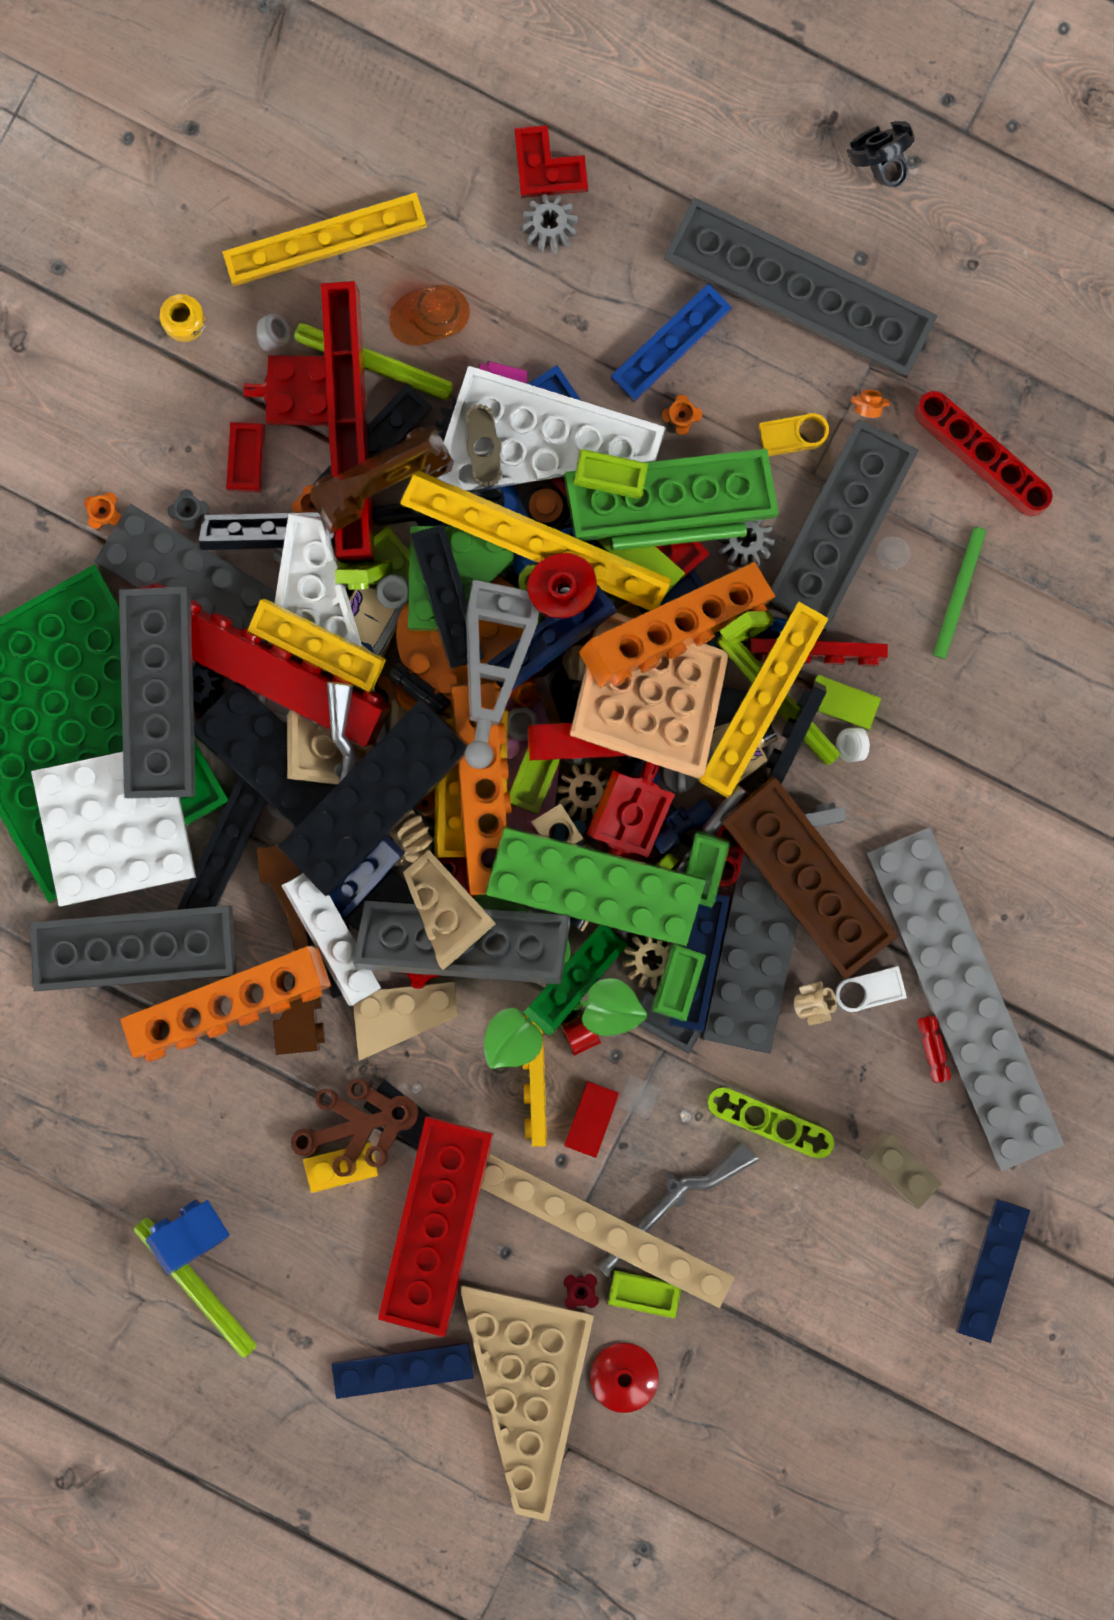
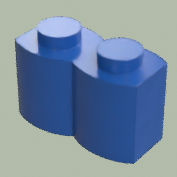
M194 1200L179 1210L181 1217L172 1222L165 1218L150 1228L152 1234L145 1241L167 1276L214 1248L230 1236L208 1200L200 1205L197 1200Z

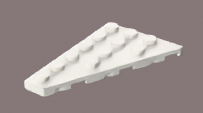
M468 366L444 439V444L454 460L451 472L437 479L472 492L564 477L565 472L576 471L580 449L644 463L654 462L664 436L665 427ZM473 405H487L495 415L496 435L501 443L499 457L502 475L499 482L492 487L479 486L471 476L473 474L472 459L467 452L469 436L467 423L464 421V418L466 417L465 413L469 412L468 409L470 407L473 408ZM484 437L478 439L474 445L475 453L480 457H487L492 454L494 450L492 440Z
M290 513L288 515L274 603L362 647L345 585L335 584V569L339 568V564L326 525L320 518ZM292 654V656H294V657H296V658H298V659H300V660H302V661L304 660V659H302V658H300V657H298V656ZM322 669V671L334 676V674ZM353 684L354 687H356V688H358V689H360V690H362V691L364 692V689H362V688H360V687H358V686H356V685ZM260 694L259 700L281 721L287 722V714L290 712V709ZM302 716V718H305V719H307V720H309V721H311V722H313V723H316V722H314V721H312V720H310V719H308V718ZM385 723L377 737V743L387 734Z

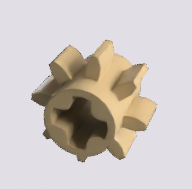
M822 981L800 986L801 993L797 994L794 998V1009L798 1017L807 1019L809 1026L831 1021L830 1013L835 1012L837 1008V999L833 990L823 988Z

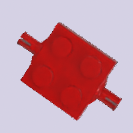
M268 355L267 375L264 384H243L244 398L264 397L267 425L328 426L325 356Z
M646 761L641 776H628L614 770L612 771L586 833L590 837L603 841L609 846L608 853L622 856L623 853H637L649 857L675 795L666 789L660 788L653 782L659 765Z

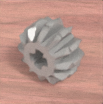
M546 194L542 195V205L535 200H531L529 206L532 211H523L522 219L526 223L521 225L522 233L529 234L527 237L528 245L539 241L538 251L540 253L545 250L546 245H550L551 252L554 254L557 253V243H560L565 248L569 247L570 241L568 237H576L577 229L573 225L578 223V216L570 214L573 205L566 203L561 207V196L559 195L554 198L553 203H549V197ZM549 219V222L554 219L556 227L550 229V225H548V229L544 228V220Z
M763 520L739 522L746 524L747 534H750L749 539L753 538L754 541L746 548L741 546L742 541L739 543L737 541L741 537L717 539L716 541L720 543H726V545L719 549V554L725 555L731 552V556L727 561L729 565L734 564L736 558L741 559L740 568L748 564V559H750L751 563L755 562L759 567L760 559L758 555L768 559L771 553L765 547H771L775 544V539L764 537L772 532V526L767 525L761 528L760 525Z

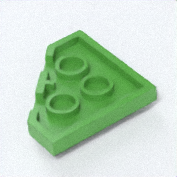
M410 526V534L435 526ZM445 526L468 603L473 580L492 583L501 573H505L514 564L515 553L453 526ZM410 539L409 631H438Z

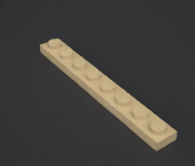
M489 1153L481 1189L718 1308L721 1307L735 1278L734 1275Z

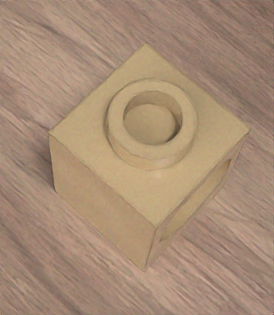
M561 803L532 821L534 828L541 836L549 837L550 829L554 825L562 824L568 828L570 833L569 838L565 842L578 845L583 840V837Z

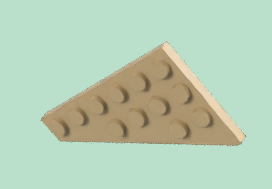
M462 1285L460 1293L514 1513L549 1522L594 1314Z

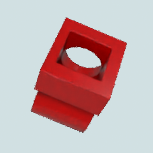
M583 1014L560 1024L574 1056L601 1044L598 1035L590 1032L582 1022Z

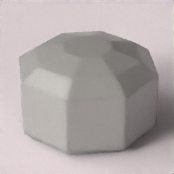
M527 707L512 709L508 714V735L517 741L528 740L527 726L538 725L537 715Z

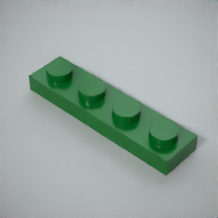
M600 924L564 965L561 985L547 984L523 1013L550 1036L628 944L608 926Z

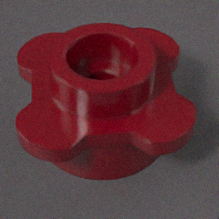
M586 1274L585 1277H575L574 1275L565 1277L563 1285L567 1288V1297L564 1303L567 1308L573 1310L577 1306H587L588 1308L597 1306L599 1302L598 1297L595 1295L597 1278L593 1274ZM580 1288L584 1289V1294L582 1295L577 1292Z

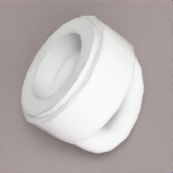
M847 728L842 730L836 739V749L840 752V758L846 762H858L867 758L870 743L866 731L863 728Z

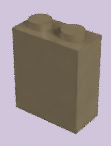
M880 1130L858 1154L907 1203L917 1209L942 1185L898 1140L885 1131Z

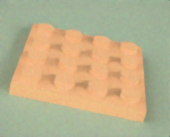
M615 613L594 629L592 638L633 618ZM648 636L652 643L657 644L652 637ZM693 643L687 646V651L672 660H669L668 656L659 660L660 663L656 667L645 673H642L639 669L631 673L632 677L616 687L610 683L599 688L586 666L570 735L700 779L706 769L729 655L724 650L707 644L697 647ZM620 649L621 653L625 657L629 658V655L624 650Z

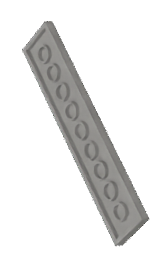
M926 828L866 853L868 862L933 1016L937 1018L939 1030L998 1170L1002 1172L1063 1146L1064 1142L931 828Z

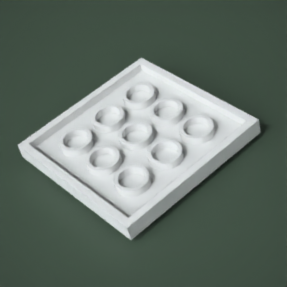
M123 752L31 771L60 907L196 878L180 797L124 799Z

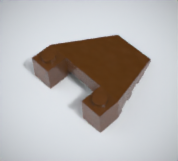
M434 426L426 430L423 427L417 428L405 436V441L335 477L329 474L313 484L314 488L311 489L310 499L330 534L361 519L365 499L419 471L435 478H439L452 471L454 460Z

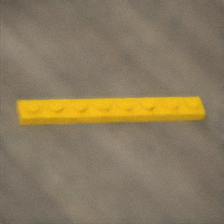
M421 471L412 475L400 503L537 563L548 556L559 553L578 555L592 566L596 574L597 585L601 590L650 611L660 606L670 587L671 579Z

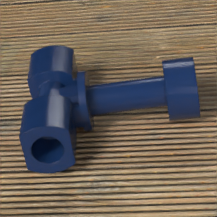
M656 773L655 778L653 780V782L657 784V782L661 780V777L658 775V773ZM704 798L688 810L683 806L676 809L671 802L666 819L663 821L665 828L658 833L653 848L662 857L681 842L680 838L693 827L697 830L706 823L715 811Z

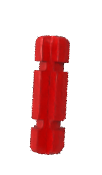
M933 1015L918 1019L920 1033L924 1035L922 1042L928 1065L932 1067L930 1069L932 1081L934 1083L946 1082L951 1079L949 1066L945 1065L947 1058L941 1034L937 1033V1029H939L937 1018Z

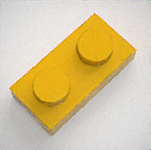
M371 1141L367 1142L356 1161L355 1172L348 1177L338 1176L333 1170L334 1160L339 1156H343L347 1148L304 1158L303 1163L311 1193L378 1176L377 1167L368 1165L365 1160L367 1149L372 1147ZM372 1153V1160L376 1163L374 1153ZM343 1160L340 1163V1169L343 1173L349 1170L347 1160Z

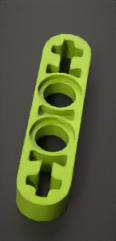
M718 1087L708 1095V1109L716 1117L805 1155L821 1159L830 1155L834 1148L833 1136L826 1129L730 1088ZM724 1093H728V1100L736 1105H739L740 1098L746 1100L739 1110L738 1120L732 1118L735 1111L724 1108L722 1112L717 1111L718 1105L713 1102L715 1096L722 1097ZM751 1106H758L764 1112V1120L757 1126L749 1125L745 1120V1112ZM782 1120H791L796 1126V1132L790 1139H782L777 1134V1125ZM803 1125L809 1127L805 1132L809 1136L817 1138L819 1133L824 1134L823 1141L827 1143V1147L825 1149L819 1148L817 1152H813V1145L807 1141L802 1140L801 1147L795 1145L802 1135Z

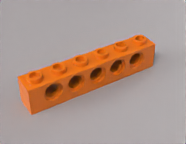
M753 562L590 639L580 650L579 654L599 688L610 683L616 687L632 677L631 673L639 669L642 673L648 672L660 663V659L668 656L669 660H672L686 652L687 646L693 643L697 647L707 643L715 637L714 633L747 611H768L766 606L776 596L756 563ZM730 598H732L733 600H735L736 603H737V605L734 604V603L731 601ZM703 611H706L711 618L706 616ZM676 623L679 624L684 629V631L680 630L677 627ZM648 636L652 637L657 644L652 643ZM620 649L624 650L629 655V658L625 657Z
M492 681L480 682L481 708L493 710L501 688L495 689V684ZM468 683L450 684L454 730L470 744L474 742L476 727L471 726L469 722ZM499 723L497 726L491 725L488 744L493 750V759L487 767L482 769L473 768L467 763L465 757L457 764L467 886L470 895L486 894L493 864H484L481 861V855L487 848L498 849L503 828L506 826L505 813H511L510 793H504L503 779L508 778L507 758H501L500 744L506 743L504 723ZM481 779L492 780L494 788L491 794L487 796L477 795L475 792L477 782ZM491 813L497 818L495 827L488 831L480 829L478 827L479 818L483 814Z
M307 946L123 1017L120 1021L132 1058H145L146 1062H151L165 1057V1050L176 1046L177 1050H183L196 1045V1038L206 1034L208 1038L223 1035L229 1032L227 1026L239 1022L240 1026H245L260 1020L258 1014L269 1010L271 1014L286 1011L291 1008L290 1002L302 998L303 1002L317 999L323 996L321 990L331 987L318 947ZM288 973H292L295 978V985L290 991H287L284 987V978ZM257 985H260L263 989V998L259 1003H256L252 996L253 989ZM226 997L232 1002V1009L227 1015L221 1009L222 1001ZM195 1009L199 1011L201 1016L200 1023L196 1027L192 1025L190 1020L191 1013ZM164 1021L169 1025V1034L165 1039L162 1038L159 1031Z

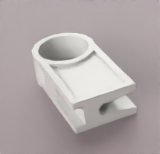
M899 966L844 979L839 982L834 991L837 1005L842 1010L848 1012H858L862 1009L907 998ZM848 982H856L864 990L863 1002L856 1008L847 1007L840 1000L839 993L841 987Z

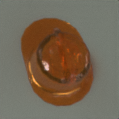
M448 285L427 287L409 293L395 303L389 317L390 328L396 338L412 346L425 345L448 338L461 332L467 325L470 315L469 303L464 294L454 287Z

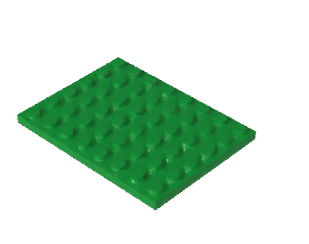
M95 564L0 617V818L48 903L56 901L57 895L31 771L123 752L119 604ZM195 739L196 797H180L186 827L228 802L226 793Z

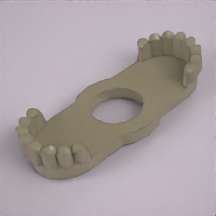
M473 405V408L470 407L468 409L469 412L465 413L466 417L464 418V421L467 423L469 436L467 452L472 459L473 474L471 476L479 486L492 487L499 482L502 475L499 457L501 443L496 435L495 415L487 405ZM483 437L491 439L494 444L492 454L487 457L478 456L474 450L476 441Z

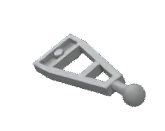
M473 580L471 584L466 613L469 715L471 721L477 722L474 742L470 743L465 750V759L471 767L482 769L487 767L493 759V750L488 744L491 725L497 726L500 722L537 627L539 611L531 603L528 591ZM478 619L524 629L509 669L480 663ZM480 678L503 682L493 710L481 708Z

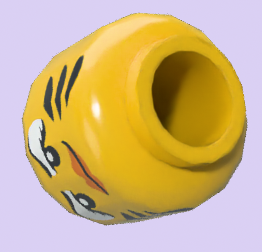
M188 294L172 295L164 301L160 308L159 319L161 326L170 338L178 342H189L202 334L206 324V317L202 306L194 297Z

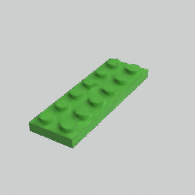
M767 449L646 462L649 464L641 499L573 485L575 471H567L564 474L573 536L582 541L773 519L779 515Z
M504 826L485 893L488 896L562 915H569L581 920L687 947L706 880L702 877Z

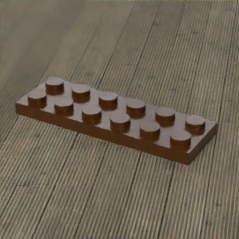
M770 778L720 819L723 826L843 979L849 978L898 937L777 778Z

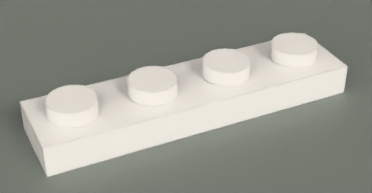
M303 873L281 885L315 947H318L325 965L348 1006L354 1005L381 989L371 970L355 969L353 961L357 944L330 896H324Z

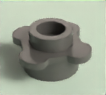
M184 489L179 493V497L175 500L174 504L168 507V515L173 519L177 518L180 520L185 529L193 530L197 527V521L201 515L208 513L209 506L205 501H199L193 496L191 490ZM191 507V512H185V508Z

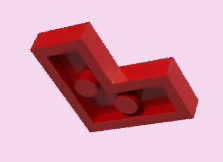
M548 125L514 128L521 198L540 197L544 194L551 196L588 192L585 155L551 158Z

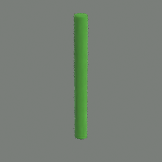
M745 523L615 536L610 537V548L612 551L745 537L747 535V528Z
M973 527L933 652L934 657L946 659L985 538L986 530L983 528Z

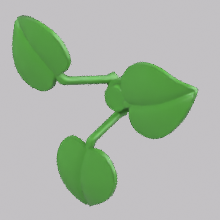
M567 940L564 965L570 960L571 947L569 940ZM606 978L593 984L588 992V1001H580L563 1021L571 1019L576 1011H579L582 1007H587L582 1016L584 1026L596 1035L614 1036L630 1031L646 1020L647 1013L633 990L626 983L618 979ZM516 1008L500 1011L492 1018L487 1027L484 1039V1053L487 1064L491 1069L526 1065L534 1060L542 1049L543 1037L540 1029L531 1024L532 1020L529 1018L525 1019L523 1013Z

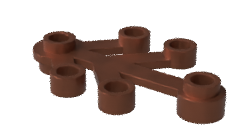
M354 1079L348 1084V1095L355 1100L365 1099L382 1110V1112L368 1115L339 1098L334 1090L321 1089L315 1097L317 1106L321 1109L333 1110L350 1121L319 1131L306 1128L299 1129L292 1136V1149L300 1156H313L320 1150L321 1145L354 1135L344 1155L337 1157L333 1162L335 1174L341 1177H348L355 1172L356 1161L372 1131L375 1128L386 1125L377 1145L368 1148L365 1153V1160L368 1165L382 1167L388 1161V1152L399 1131L410 1129L418 1119V1108L411 1098L396 1096L390 1099L372 1089L366 1080ZM358 1083H361L364 1087V1091L360 1096H357L354 1092V1088ZM326 1093H329L332 1097V1101L328 1106L324 1105L322 1101ZM400 1106L405 1110V1115L401 1120L395 1116V1111ZM302 1136H306L309 1141L305 1149L299 1145V1140ZM375 1150L380 1151L382 1155L378 1163L372 1160V1153ZM343 1160H347L349 1163V1170L346 1173H343L340 1169V1163Z

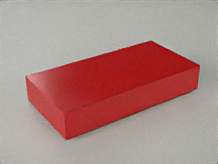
M230 422L227 491L261 493L265 437L264 423Z
M587 1081L564 1146L596 1158L620 1093Z

